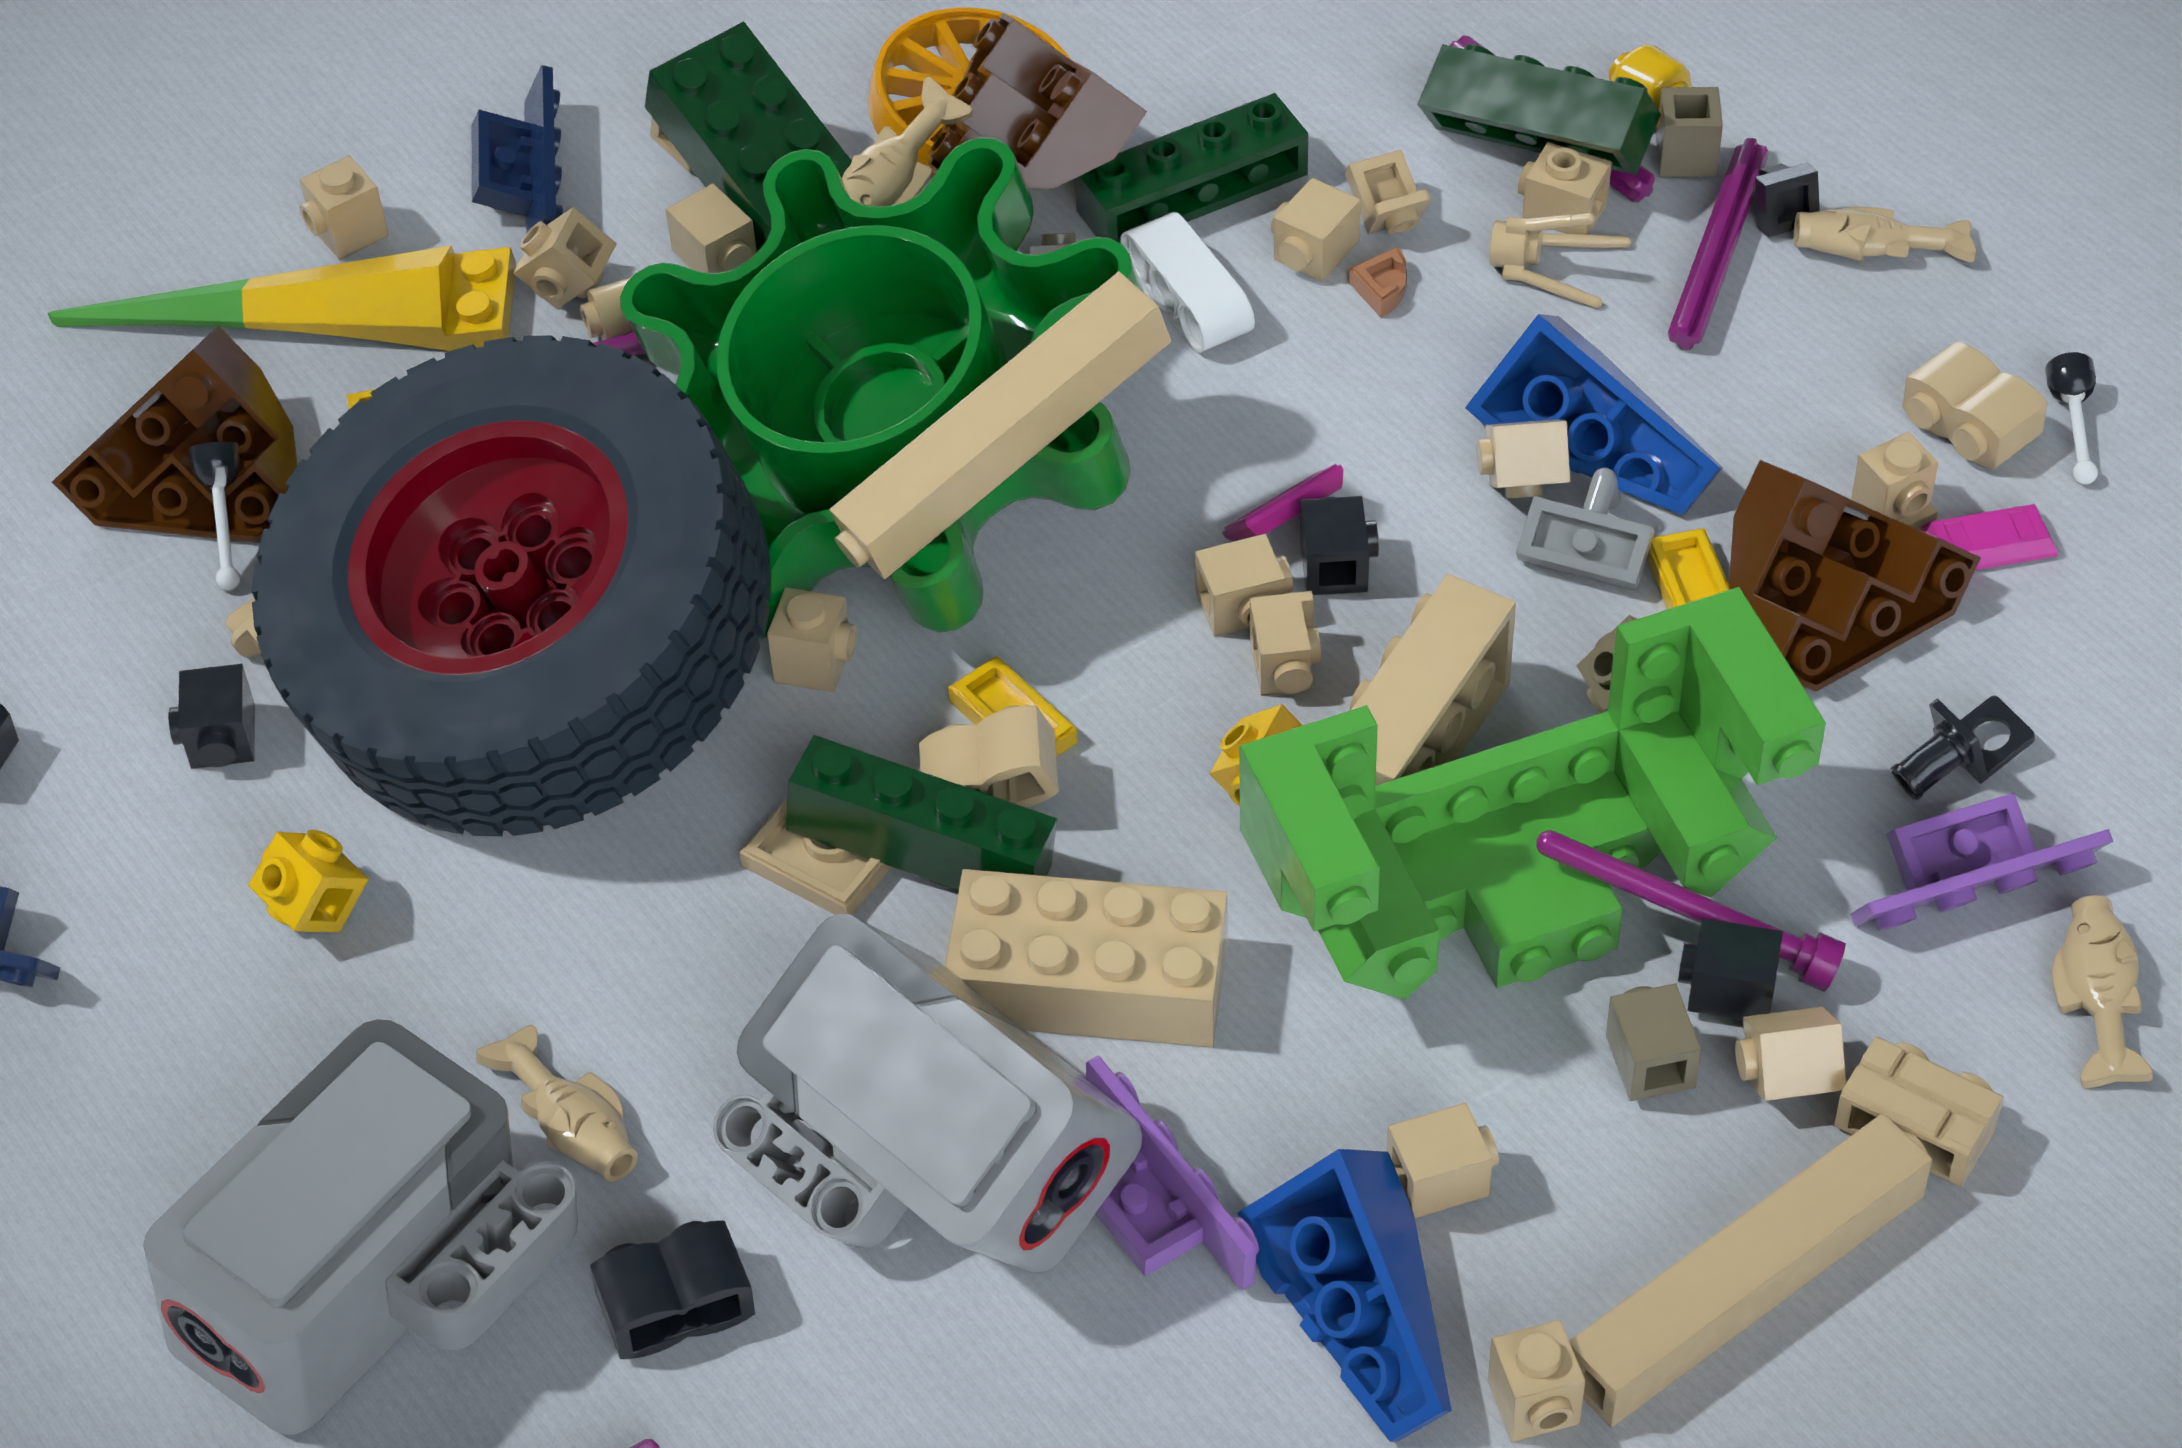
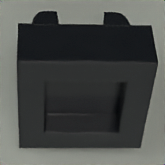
M1808 162L1792 167L1780 163L1759 169V176L1755 177L1757 225L1764 235L1772 237L1793 231L1797 212L1812 213L1820 211L1818 171Z

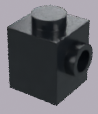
M1362 496L1302 499L1300 501V545L1306 591H1312L1313 595L1368 592L1369 558L1378 557L1379 542L1376 520L1365 521Z
M243 664L179 671L178 707L169 708V729L173 744H183L191 769L223 767L229 764L255 761V703Z
M1702 918L1698 944L1684 942L1678 983L1691 985L1687 1011L1743 1020V1017L1769 1014L1775 989L1783 931Z

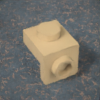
M1402 149L1349 164L1345 171V176L1353 196L1361 199L1360 215L1368 234L1387 229L1388 234L1394 235L1414 228L1420 223L1421 217L1431 202L1427 189L1417 191Z

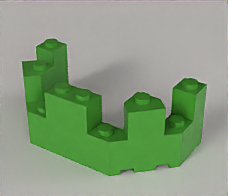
M1740 587L1617 625L1608 711L1383 784L1376 785L1378 724L1367 705L1240 745V831L1280 909L1307 918L1313 932L1318 930L1344 982L1406 1000L1438 970L1439 940L1448 937L1454 931L1464 928L1495 987L1499 988L1517 981H1534L1550 970L1577 961H1593L1604 956L1608 951L1618 948L1623 908L1609 884L1540 854L1536 847V840L1539 834L1546 830L1558 832L1640 869H1644L1662 852L1684 888L1711 898L1777 839L1771 826L1743 783L1742 778L1749 772L1758 786L1779 778H1794L1805 773L1810 768L1818 766L1826 722Z

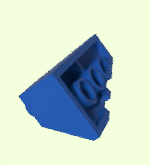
M1538 314L1465 407L1467 411L1484 425L1553 419L1567 421L1570 471L1592 478L1598 469L1609 468L1616 474L1619 490L1681 515L1687 513L1723 468L1608 357L1559 316Z
M1338 1149L1237 1212L1238 1217H1241L1249 1225L1257 1239L1259 1252L1256 1254V1263L1262 1278L1275 1294H1284L1303 1318L1299 1325L1312 1342H1321L1341 1367V1380L1389 1442H1398L1452 1411L1415 1217L1389 1152Z

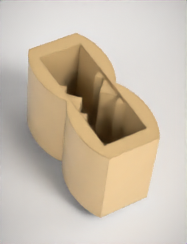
M1954 342L1906 377L1902 408L1917 427L1927 429L1937 436L1948 438L1963 458L1983 467L1995 469L2043 433L2048 402L2033 386L2023 379L2009 373L2000 372L1997 366L1977 349L1961 342Z
M1036 705L1008 706L1001 711L989 715L978 724L949 725L930 734L919 743L920 771L1026 808L1042 803L1059 792L1055 731Z

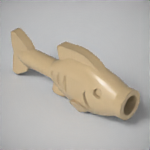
M926 77L922 87V104L924 109L906 130L897 136L889 126H886L878 134L874 145L867 147L860 155H853L851 165L846 169L842 177L850 198L862 205L880 207L904 203L919 195L933 177V172L930 167L917 162L918 150L940 124H954L969 119L973 115L971 106L949 95L931 77Z
M1863 206L1822 210L1812 213L1797 212L1795 218V247H1806L1857 261H1865V257L1882 255L1907 257L1909 248L1946 251L1948 254L1967 262H1974L1977 253L1975 244L1970 236L1971 222L1969 220L1956 221L1948 224L1945 228L1910 226L1894 220V210Z
M2100 895L2082 897L2071 906L2073 919L2067 930L2064 944L2056 954L2052 967V983L2059 1011L2066 1014L2084 1008L2094 1017L2098 1052L2093 1054L2085 1064L2080 1075L2081 1085L2087 1089L2117 1081H2151L2153 1078L2151 1066L2136 1051L2126 1048L2121 1015L2122 1013L2136 1014L2142 1011L2140 995L2136 988L2140 970L2136 945L2124 925L2113 913L2110 899Z
M528 1025L507 1039L485 1045L476 1050V1061L478 1064L499 1071H513L532 1091L521 1096V1109L531 1118L538 1120L540 1129L547 1136V1146L599 1172L608 1182L619 1181L633 1170L638 1160V1153L629 1144L628 1133L622 1121L623 1107L617 1094L591 1072L585 1074L576 1082L555 1077L536 1057L538 1035L535 1026Z

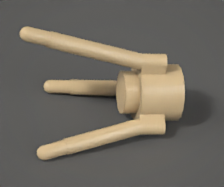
M1591 213L1537 218L1507 217V221L1496 220L1494 222L1489 259L1491 266L1504 267L1503 280L1525 282L1572 301L1580 302L1593 308H1600L1603 303L1601 298L1527 270L1528 264H1539L1542 246L1627 248L1631 245V239L1626 236L1542 233V230L1591 225L1595 222V216Z

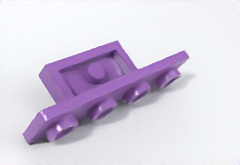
M2011 793L1902 826L1887 833L1886 835L1907 891L1869 902L1850 915L1854 926L1875 921L1879 931L1891 929L1917 919L1914 908L1936 902L1939 912H1945L1978 900L1975 890L1996 883L1999 894H2003L2037 882L2035 874L2037 870L2056 865L2060 876L2087 868L2098 863L2094 852L2114 841L2110 830L2107 829L2036 851L2015 793Z
M1100 1056L1087 1061L1086 1079L1131 1113L1138 1121L1142 1132V1144L1136 1159L1095 1213L1144 1276L1203 1243L1240 1290H1244L1254 1284L1256 1254L1259 1252V1246L1249 1225L1241 1217L1232 1218L1218 1201L1216 1189L1209 1176L1201 1168L1196 1167L1192 1169L1178 1152L1176 1140L1168 1126L1160 1119L1153 1121L1139 1105L1138 1095L1130 1080L1122 1072L1114 1074Z

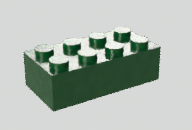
M744 21L649 70L645 99L646 110L703 185L707 187L713 183L752 219L757 252L766 243L771 232V215L764 197L763 181L767 171L778 159L790 152L803 149L819 150L831 158L841 178L846 169L851 165L852 160Z

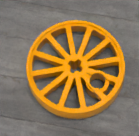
M972 7L946 8L919 15L897 28L883 44L870 80L868 109L877 135L886 126H889L897 136L901 135L909 126L908 124H911L924 109L922 104V87L926 77H931L952 96L969 65V60L959 43L973 44L982 27L992 18L997 21L1002 12ZM1006 14L1070 59L1063 48L1045 32L1020 18ZM935 46L942 59L925 48ZM899 65H905L913 71L898 69L894 67ZM889 94L911 98L893 102L890 100ZM940 124L918 150L917 162L928 166L931 158L929 151L936 138L940 135L944 124Z

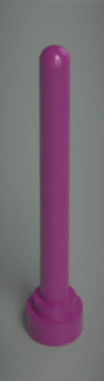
M1546 830L1537 837L1536 847L1543 856L1701 924L1702 918L1783 931L1558 832ZM1783 931L1779 958L1790 963L1789 970L1799 974V982L1825 992L1837 973L1845 952L1846 943L1822 932H1819L1816 937L1804 933L1799 938Z

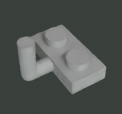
M1601 468L1592 477L1583 508L1533 496L1516 555L1518 560L1637 591L1653 540L1654 528L1653 526L1607 515L1609 509H1613L1619 504L1621 496L1616 474L1609 468Z

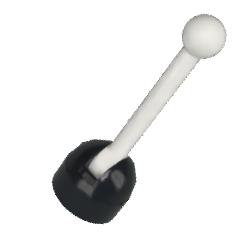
M2068 352L2052 358L2045 367L2046 380L2053 398L2063 404H2069L2078 462L2073 469V476L2080 484H2090L2097 478L2098 469L2089 458L2081 402H2084L2093 393L2096 384L2095 367L2090 356L2079 352Z
M209 442L194 445L189 448L191 469L195 478L204 486L210 487L213 494L221 567L216 573V583L223 590H233L240 583V574L233 567L224 488L231 484L239 473V446L235 442Z

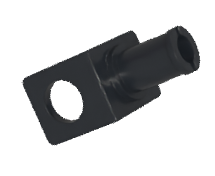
M1998 696L1989 697L1961 720L1937 698L1929 704L1934 723V736L1900 763L1894 764L1891 770L1894 778L1904 791L1913 799L1919 800L1926 791L1958 766L1965 768L1980 784L2029 747L2035 741V734ZM1997 721L2008 727L2010 737L2007 743L1999 749L1984 750L1981 749L1980 741L1974 734L1975 729L1985 722Z

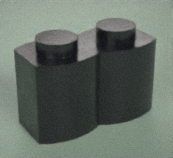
M724 1220L685 1223L658 1243H625L618 1245L590 1265L595 1293L620 1359H634L652 1355L676 1345L687 1337L717 1333L734 1327L755 1315L752 1288Z

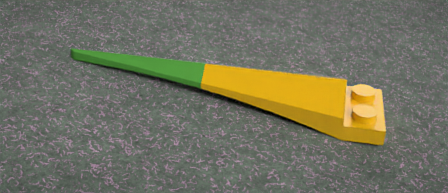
M450 245L55 310L47 314L52 324L57 327L121 325L217 327L219 325L220 327L249 328L342 336L453 351L472 344L476 348L484 347V341L509 337L515 274L513 272L516 269V260L511 247L454 253L453 247Z

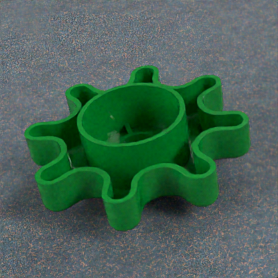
M981 137L962 143L954 148L944 159L931 182L919 195L904 203L880 207L862 205L851 199L835 164L828 155L819 150L809 149L790 152L778 159L770 167L763 181L764 197L771 215V232L766 243L752 258L733 270L717 274L699 272L671 263L649 265L636 272L627 281L622 290L620 309L648 358L666 372L678 375L675 385L689 396L690 400L696 404L710 424L713 432L720 440L744 481L762 520L772 576L771 600H767L770 609L764 637H758L759 639L768 637L767 633L785 587L812 591L820 580L837 570L856 567L835 541V537L841 531L829 510L1118 271L1144 292L1130 254L1122 244L1111 238H1089L1058 250L1038 255L1017 252L1030 230L1034 214L1033 201L1015 155L1007 144L997 139ZM1098 402L889 576L905 608L916 623L924 628L941 633L958 630L974 619L982 605L983 583L974 557L973 545L980 529L1000 510L1016 501L1030 498L1051 500L1075 509L1097 510L1113 504L1124 493L1130 476L1129 457L1112 415L1106 406ZM867 562L861 566L871 567Z

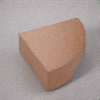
M1398 246L1349 268V284L1380 318L1394 310L1406 292V259Z

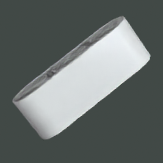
M1172 212L1126 231L1121 235L1120 242L1131 256L1141 285L1196 352H1204L1254 329V313L1247 295L1179 213Z

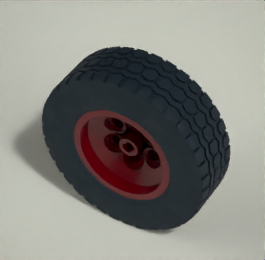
M552 335L524 336L523 341H517L514 337L484 341V347L479 348L472 344L445 353L444 359L436 361L435 358H431L406 370L407 376L401 379L395 376L371 392L372 398L368 399L365 403L360 400L337 419L340 424L334 430L328 428L309 449L311 456L307 461L303 459L300 461L285 483L288 490L286 494H279L268 517L271 525L270 529H264L256 555L260 565L254 566L252 594L255 601L252 602V610L258 645L271 680L281 697L324 751L334 760L336 765L364 793L400 816L424 826L428 824L437 830L462 835L464 830H466L473 836L502 837L503 831H507L511 835L516 836L543 832V826L547 825L554 829L584 821V815L590 812L596 816L624 803L622 797L630 793L635 797L661 780L659 774L666 768L671 772L694 752L692 745L697 740L703 742L722 720L721 711L723 708L730 709L745 684L743 674H750L761 648L758 637H764L770 609L767 600H771L772 573L762 520L744 481L696 404L655 367L634 355L630 357L623 350L599 343L596 347L590 340L563 336L561 341H557Z

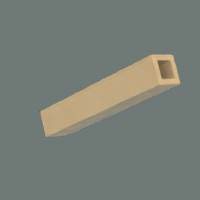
M1118 271L829 509L841 531L835 537V541L842 552L856 567L860 568L867 562L884 580L1172 342L1159 305Z
M1883 1113L1569 1339L1585 1378L1583 1400L1610 1428L1923 1198L1932 1158L1927 1154L1921 1141L1915 1135L1905 1130L1902 1131Z

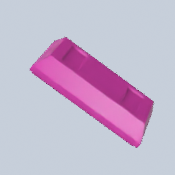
M1334 464L1312 474L1224 527L1225 531L1222 532L1224 537L1234 542L1267 534L1300 514V501L1302 499L1325 498L1340 490L1343 485L1344 469L1341 464L1338 466Z
M2035 504L1931 521L1919 527L1921 531L1981 557L1976 570L2056 557L2058 555L2055 544Z

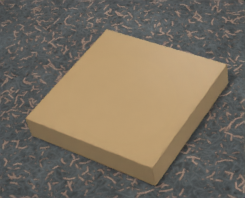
M786 798L739 852L741 866L834 915H853L892 867L881 863L880 860L868 859L787 831Z

